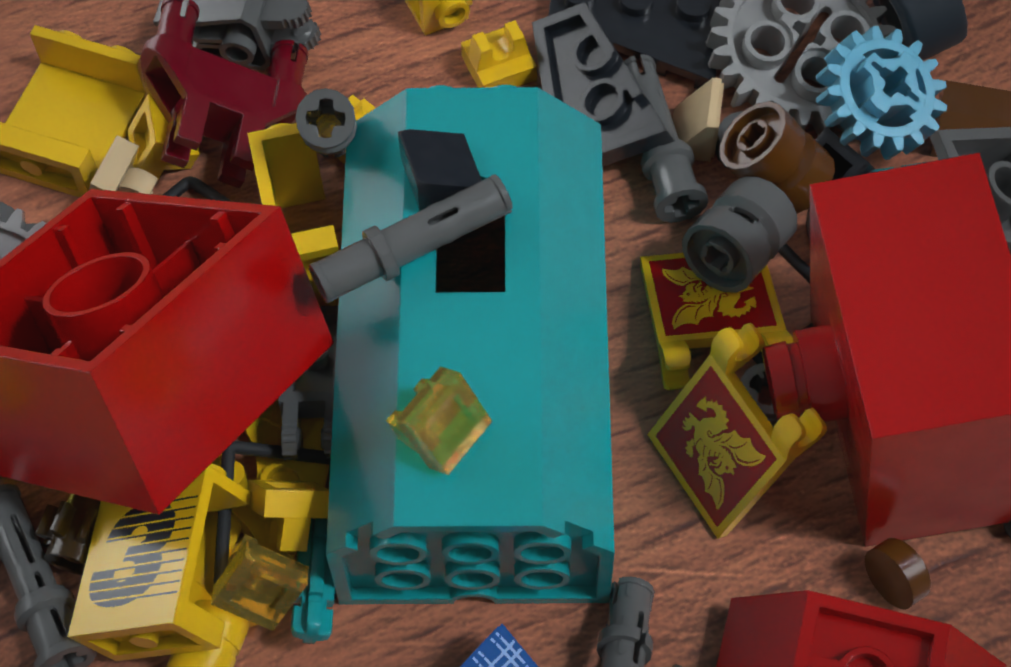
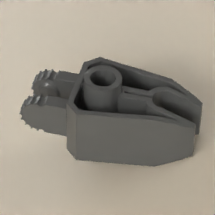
M160 0L153 20L155 26L159 24L163 0ZM183 0L180 16H185L189 0ZM193 0L198 5L200 13L195 24L191 42L192 46L249 69L264 71L268 68L271 61L272 45L277 41L294 40L292 53H295L299 43L303 44L307 50H314V47L319 45L318 42L321 40V32L317 23L309 19L312 17V10L307 0Z

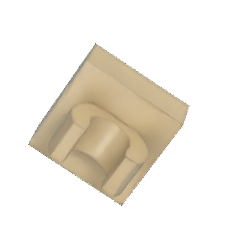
M117 135L91 181L89 190L100 189L153 194L152 190L158 178L143 169L133 168L139 146Z

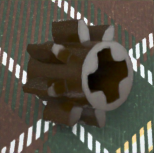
M70 494L67 502L61 501L59 507L47 504L35 535L44 538L42 546L48 548L45 554L47 562L63 571L83 575L100 500Z

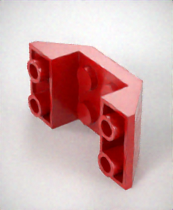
M810 590L731 598L716 667L1007 666L951 624Z

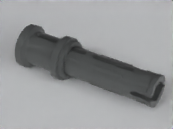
M640 55V61L644 70L640 73L635 56L624 60L625 64L675 140L669 144L657 146L643 152L640 162L643 175L652 181L656 197L653 206L656 216L665 222H682L695 217L706 208L709 202L705 187L696 182L692 170L695 162L692 148L678 138L656 72L654 59L649 55Z
M325 88L309 93L298 105L296 113L297 129L306 145L326 158H329V155L339 158L346 154V148L354 139L357 129L354 108L348 98L339 91ZM330 125H335L332 130V137H321L324 130L330 128Z
M13 484L0 485V559L5 566L18 599L15 606L14 620L18 629L28 633L37 655L33 663L34 667H87L94 661L97 652L67 637L76 604L75 597L66 587L57 584L51 567L45 560L41 541L35 535L36 532L22 501L19 487Z

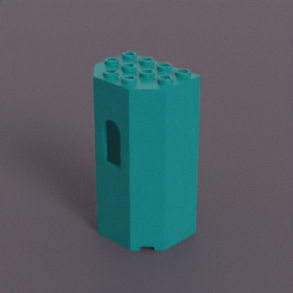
M435 85L429 88H406L356 121L355 137L346 148L341 249L362 240V231L374 225L382 230L419 212L400 157L398 131L414 129L462 133L466 137L481 180L496 174L503 182L512 201V212L505 215V292L436 293V249L399 267L400 275L387 282L382 277H379L339 297L326 557L339 605L454 604L456 600L465 597H483L492 600L494 604L609 603L615 545L601 124L538 87L498 85L487 88H452L446 85Z

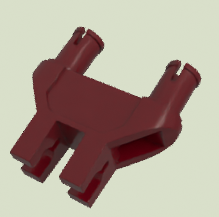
M163 0L157 33L144 43L140 56L141 70L145 83L168 122L161 160L185 168L189 162L191 149H198L202 136L209 137L223 143L217 181L240 188L245 181L246 169L254 170L247 133L264 130L275 124L296 123L298 105L307 95L302 88L305 65L309 56L308 50L303 44L299 43L295 59H291L294 40L275 42L270 53L271 61L267 76L193 47L191 42L195 24L200 13L198 5L193 0H189L185 16H180L183 0Z

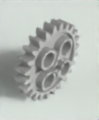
M721 0L719 7L715 8L709 24L713 28H711L707 38L706 46L714 50L708 66L713 69H724L719 77L722 79L721 83H724V89L736 88L730 103L733 108L746 102L753 106L757 103L771 101L780 104L803 130H805L807 124H812L819 136L826 128L824 121L833 113L830 106H822L816 103V97L828 88L816 81V75L827 66L824 57L839 44L834 38L844 40L856 30L863 35L872 26H879L883 38L887 37L896 28L891 25H879L887 11L886 6L869 8L866 4L868 0ZM785 8L795 10L799 14H793L787 11ZM821 12L828 13L829 17L820 27L814 41L807 45L787 79L783 83L776 82L774 78L784 68L791 52H794L799 47L817 16ZM754 48L763 49L771 56L759 54ZM804 79L815 81L821 88L810 86ZM840 124L836 125L838 129L844 132V129Z

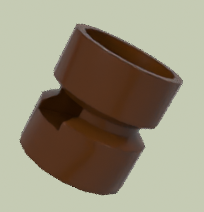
M771 101L757 103L737 116L725 131L719 146L720 159L739 179L744 176L759 177L772 182L786 194L792 202L796 214L810 208V184L830 181L835 173L834 159L828 151L809 133H806L780 104Z

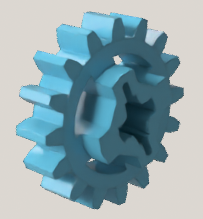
M872 26L863 35L857 30L852 32L824 57L827 66L816 75V81L828 87L816 97V103L822 106H830L833 112L824 121L826 127L840 124L844 129L840 143L845 146L854 139L861 141L860 151L864 157H868L879 148L884 160L893 158L901 151L905 154L912 152L925 143L924 140L940 128L935 119L947 111V105L935 98L938 93L947 87L946 81L932 79L930 74L939 63L936 58L923 62L918 56L923 43L917 40L909 47L903 45L902 30L895 29L885 38H883L879 26Z

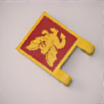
M683 253L640 257V268L659 351L664 389L674 390L685 387L690 380L688 368L691 366V354L689 349L711 347L714 337L722 329L731 327L738 333L743 325L752 323L763 337L764 347L786 341L787 344L793 343V337L786 330L768 265L765 266L746 289L737 293H731L712 288L699 279L688 266Z
M752 323L743 325L738 333L733 328L728 327L716 334L712 341L710 355L647 434L717 539L727 536L794 459L820 440L827 432L825 422L814 408L805 410L799 418L793 413L782 416L773 427L735 374L739 368L756 356L765 345L763 337Z

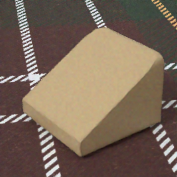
M721 78L710 79L683 100L673 113V123L678 138L692 148L695 160L711 162V158L715 156L724 83H721Z

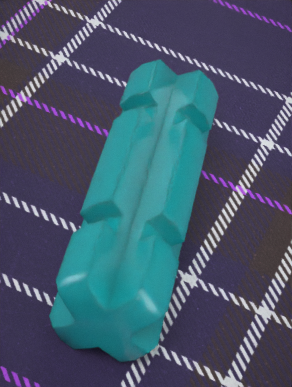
M311 518L307 552L297 551L293 603H298L299 606L294 605L292 608L290 630L293 637L302 639V642L305 644H315L316 641L328 640L333 628V610L327 609V607L334 605L335 586L326 557L328 519Z

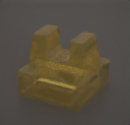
M440 366L430 379L422 378L413 388L417 395L403 411L395 410L386 422L399 440L420 455L428 468L449 475L491 424L492 420L462 374Z
M245 534L231 553L223 573L213 586L211 605L273 631L308 585V566L294 561V555L285 551L276 553L258 545L256 538Z

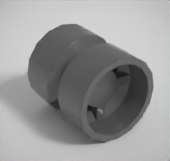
M744 176L734 181L719 196L712 208L706 210L684 235L682 251L688 266L708 286L722 292L737 293L746 289L761 273L770 259L778 254L796 232L798 217L795 208L786 194L770 181L750 176Z

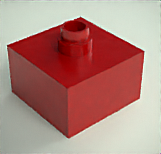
M980 152L810 184V317L813 327L794 330L793 343L787 344L786 341L763 347L765 372L776 420L792 413L799 418L805 410L814 408L825 423L835 421L865 547L878 545L887 538H896L903 541L1008 523L1011 520V254Z
M90 189L0 259V476L158 515L162 513L334 344L281 207Z

